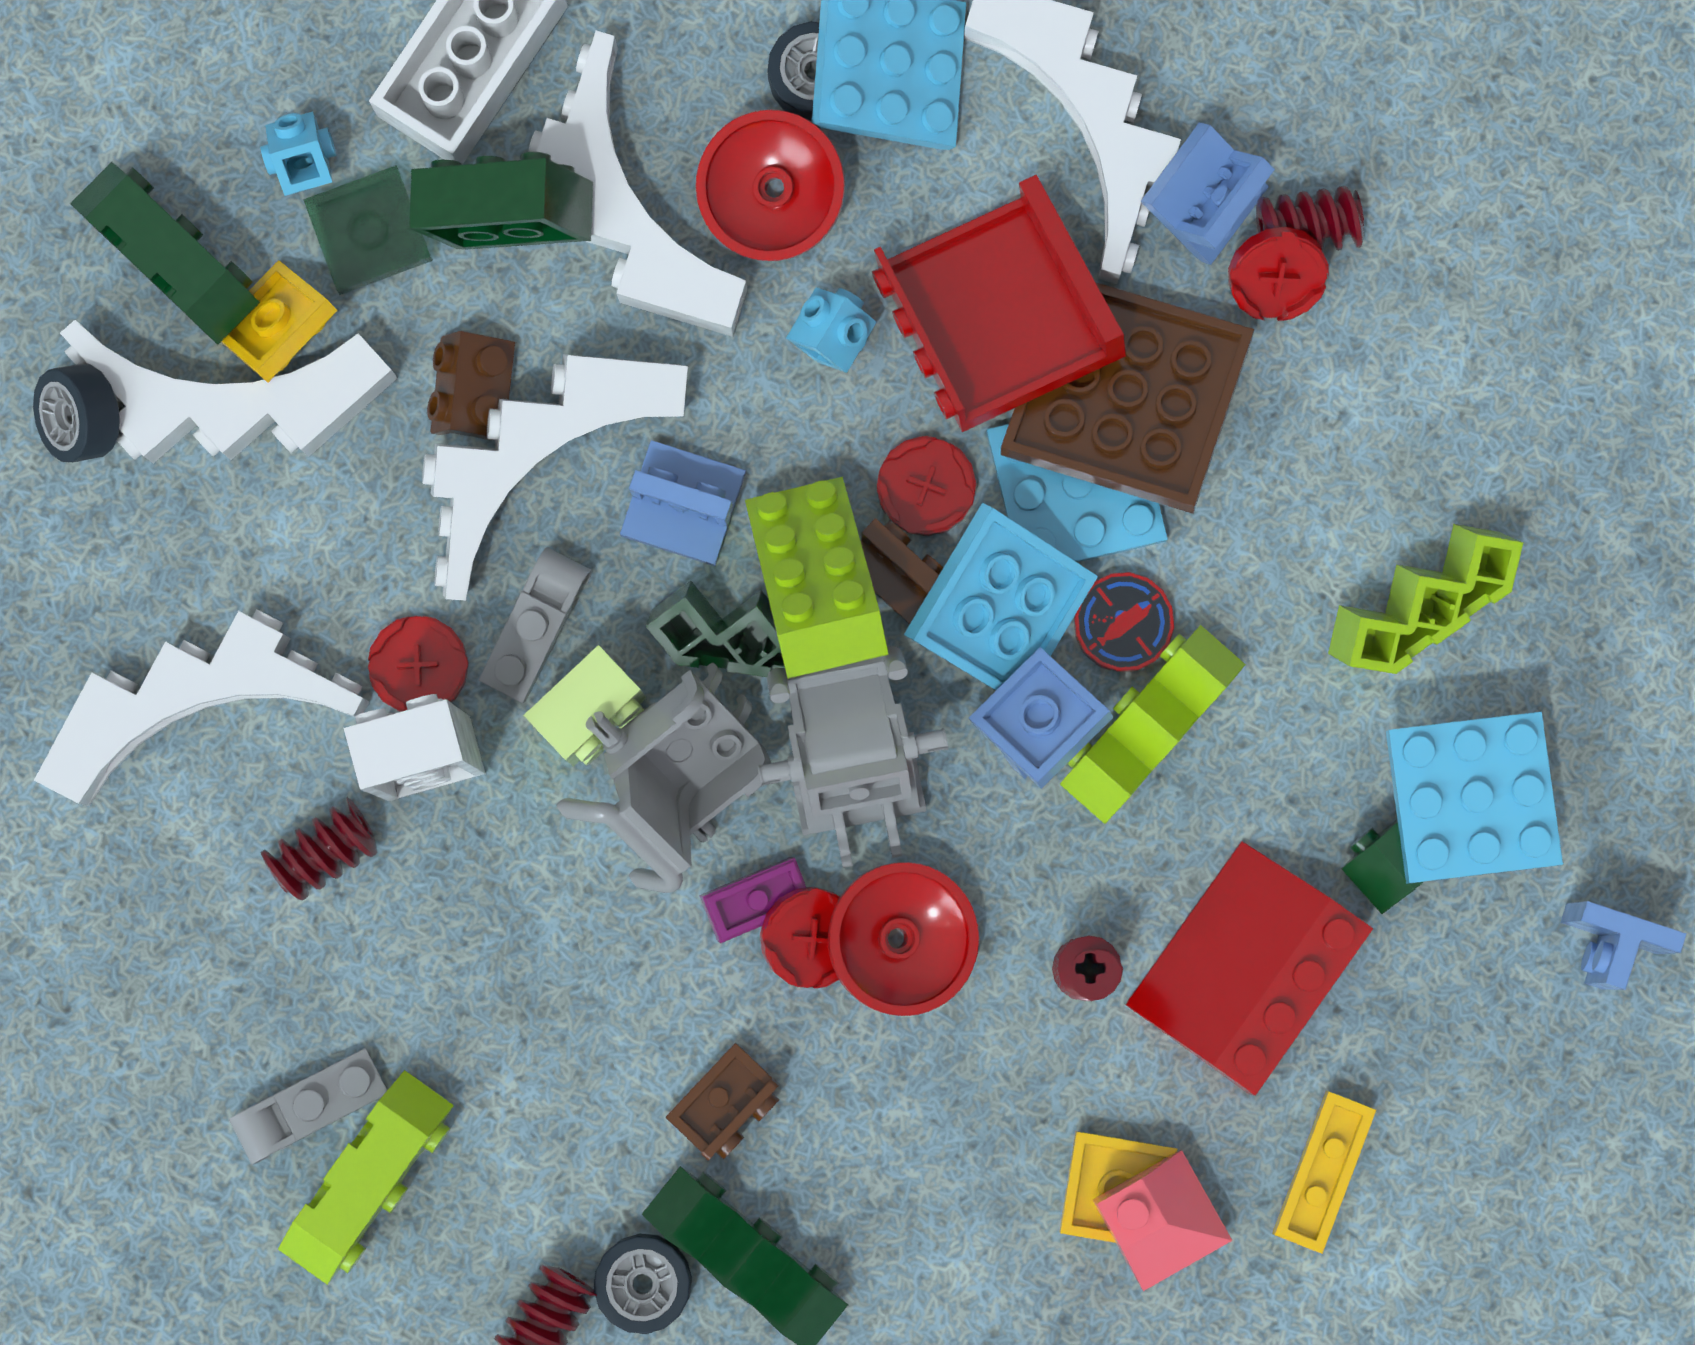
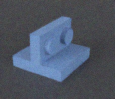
M1199 122L1141 202L1197 259L1211 265L1257 204L1258 199L1269 188L1265 182L1275 169L1261 156L1234 150L1211 125Z
M651 440L641 471L635 470L629 487L632 499L620 536L716 567L746 470Z
M1040 647L969 717V720L1002 752L1010 766L1024 779L1028 776L1042 789L1114 717L1108 708Z
M1589 901L1567 903L1560 922L1599 935L1597 943L1589 942L1581 962V970L1587 972L1584 984L1603 990H1626L1638 948L1654 954L1681 953L1687 934Z

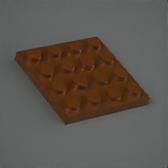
M1095 282L1124 334L1126 357L1016 407L1001 445V455L1194 514L1253 339L1254 329Z

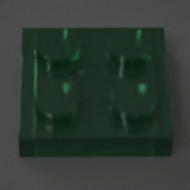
M397 165L303 199L339 295L433 261L424 235L409 229L410 198Z

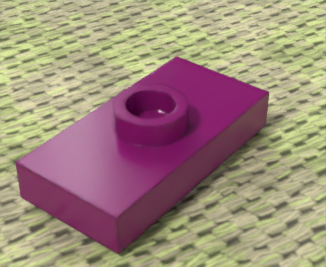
M789 857L699 896L717 941L723 943L761 927L766 913L780 897L795 889L807 887L795 857Z

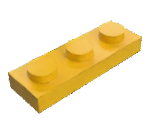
M1330 1091L1325 1092L1273 1229V1235L1323 1254L1376 1113L1375 1109Z

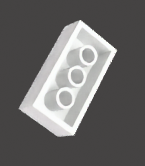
M436 0L369 100L377 117L441 158L458 161L463 165L567 9L566 0Z
M437 694L426 695L407 701L408 710L403 712L387 713L386 709L383 708L355 716L357 725L344 728L360 790L387 801L486 774L470 716L447 699H438Z

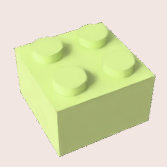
M598 645L523 716L573 767L579 761L587 766L605 750L602 745L603 743L586 728L588 718L592 716L596 721L594 713L601 711L615 727L618 725L621 729L644 711L640 704L646 699V696Z

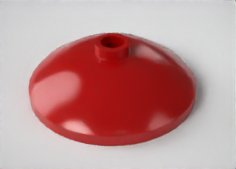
M780 110L751 112L726 124L716 133L705 148L696 175L697 202L709 230L730 250L742 256L760 261L791 259L819 244L835 225L845 196L843 165L831 140L822 130L807 119ZM780 179L784 184V191L779 197L773 198L767 192L768 184L772 180Z
M890 863L878 866L862 874L840 896L829 923V956L839 981L860 1003L875 1011L889 1015H919L932 1011L948 1002L967 982L978 954V924L967 896L948 876L922 864ZM897 928L903 933L904 941L901 946L893 948L888 942V935L893 929Z

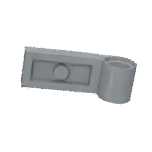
M546 547L534 565L478 681L521 703L526 702L570 611L580 599L576 597L582 583L588 584L592 569Z
M366 1048L238 1113L230 1118L229 1121L251 1165H254L268 1158L274 1152L280 1149L283 1150L308 1135L380 1099L387 1089Z

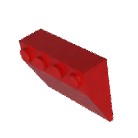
M1241 841L1125 1005L1246 1093L1256 1096L1373 928L1321 891Z

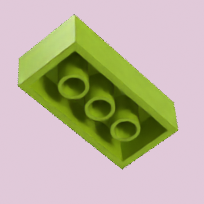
M843 476L745 499L787 678L889 655L879 606Z

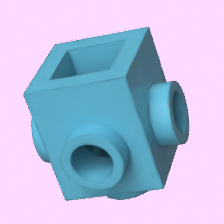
M313 111L302 115L297 113L287 114L278 118L274 123L265 125L268 144L260 146L261 154L268 174H277L284 196L333 182L329 158L337 156L329 128L319 129Z
M816 287L810 298L804 303L801 313L786 339L818 363L847 373L858 353L865 346L867 338L877 322L861 309L864 302L853 293L842 288H838L836 293H832Z

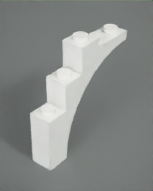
M973 0L965 25L964 39L1002 54L1033 74L1059 99L1082 132L1097 167L1104 200L1105 243L1098 279L1117 284L1121 271L1131 274L1139 245L1131 243L1130 240L1135 225L1145 227L1149 210L1141 202L1144 193L1149 191L1175 156L1181 139L1124 123V120L1134 123L1142 97L1141 93L1133 91L1137 75L1081 59L1082 57L1091 60L1099 31L1090 28L1094 12L1053 0Z
M595 31L592 44L584 43L578 57L576 72L582 73L577 90H569L563 104L561 118L566 119L567 122L562 123L547 118L543 131L536 130L534 132L528 152L551 155V161L557 164L572 166L575 168V173L593 181L591 241L586 242L629 254L627 260L619 258L612 278V287L618 288L616 294L620 303L733 337L747 294L746 280L708 265L679 246L650 218L629 187L615 153L610 127V84L618 47L615 36Z
M76 320L60 332L71 345L64 352L75 365L91 364L102 371L112 386L117 399L118 409L123 405L126 406L119 412V430L121 432L118 435L117 442L134 460L143 455L153 464L196 426L199 429L193 434L194 437L213 457L221 451L227 458L232 460L274 422L278 425L271 432L285 448L292 453L299 447L309 457L397 379L389 366L359 333L326 357L291 373L273 377L269 383L265 380L249 383L207 384L173 379L137 366L105 347Z
M563 354L562 364H554L551 382V393L559 395V404L499 399L498 409H489L487 439L495 440V449L435 444L434 455L425 454L422 483L431 485L433 497L450 498V507L441 506L439 517V536L447 537L446 557L437 556L435 566V586L443 587L445 599L466 601L473 560L487 525L509 491L536 463L568 441L608 424L641 417L684 416L688 366Z
M257 609L252 618L238 611L210 664L206 663L210 653L183 640L179 648L167 642L164 643L137 694L134 693L138 685L137 683L113 671L109 672L107 678L91 673L34 781L78 804L90 806L109 775L138 745L170 723L207 707L243 699L287 698L325 705L355 717L365 712L369 701L358 695L363 686L344 676L335 673L333 679L329 681L314 673L318 663L293 650L290 651L287 658L283 657L282 654L291 638L279 632L283 625L281 621Z

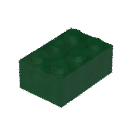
M541 152L522 153L520 160L506 161V159L497 156H479L476 158L475 164L462 165V163L454 160H434L429 168L411 169L409 229L455 249L462 250L591 241L593 181L575 173V168L572 166L557 164L551 161V155Z

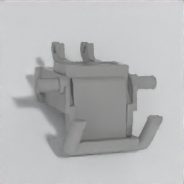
M887 646L889 655L789 679L787 678L785 668H775L767 676L771 701L774 703H784L790 699L793 725H788L793 756L787 757L788 760L757 765L761 787L792 780L803 836L835 829L843 868L853 866L845 827L885 820L892 858L902 856L895 817L927 811L916 758H919V754L945 749L949 750L944 728L914 735V732L907 733L901 703H894L888 679L889 677L893 680H900L908 673L903 653L896 646Z
M714 663L707 666L709 675L704 681H701L689 670L681 676L683 681L657 703L651 704L621 729H617L601 711L594 713L596 721L590 716L586 722V728L603 743V748L606 750L604 757L609 776L614 780L619 801L613 805L605 802L564 798L557 804L559 811L567 819L607 824L653 869L636 868L632 870L629 877L637 888L662 893H671L678 890L683 882L682 873L692 866L690 835L694 834L700 842L708 841L706 834L712 838L716 827L709 821L741 795L745 794L749 797L761 787L757 765L771 763L766 749L744 725L752 710V703L746 696L741 694L736 698L738 708L731 712L715 696L723 673Z

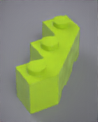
M1453 524L1442 572L1396 564L1385 613L1339 605L1328 654L1350 667L1397 674L1413 662L1411 658L1432 643L1438 645L1471 621L1470 616L1490 602L1493 604L1497 603L1512 592L1524 542L1498 531Z
M1201 625L1188 639L1180 633L1160 654V657L1167 663L1141 692L1132 686L1113 707V710L1120 716L1093 746L1088 742L1067 763L1073 769L1061 781L1060 785L1104 824L1132 796L1153 769L1177 745L1198 718L1221 695L1246 665Z
M404 1070L379 1099L367 1116V1123L360 1130L356 1138L347 1144L323 1178L324 1183L309 1204L306 1203L296 1216L278 1250L327 1285L340 1269L348 1274L366 1250L360 1244V1241L369 1225L382 1209L392 1213L406 1194L408 1188L402 1184V1181L413 1163L425 1149L433 1154L449 1133L451 1128L446 1126L444 1122L454 1105Z

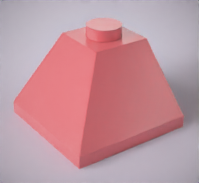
M1182 1150L1092 1200L1143 1291L1233 1241Z

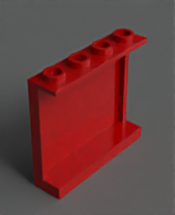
M1037 174L1019 182L1021 198L894 257L887 259L881 246L874 249L878 269L872 271V276L883 298L892 296L898 309L892 311V314L904 339L911 335L913 336L919 348L913 351V355L925 379L931 376L934 377L939 387V390L934 392V396L946 420L954 416L962 432L1126 357L1124 334Z

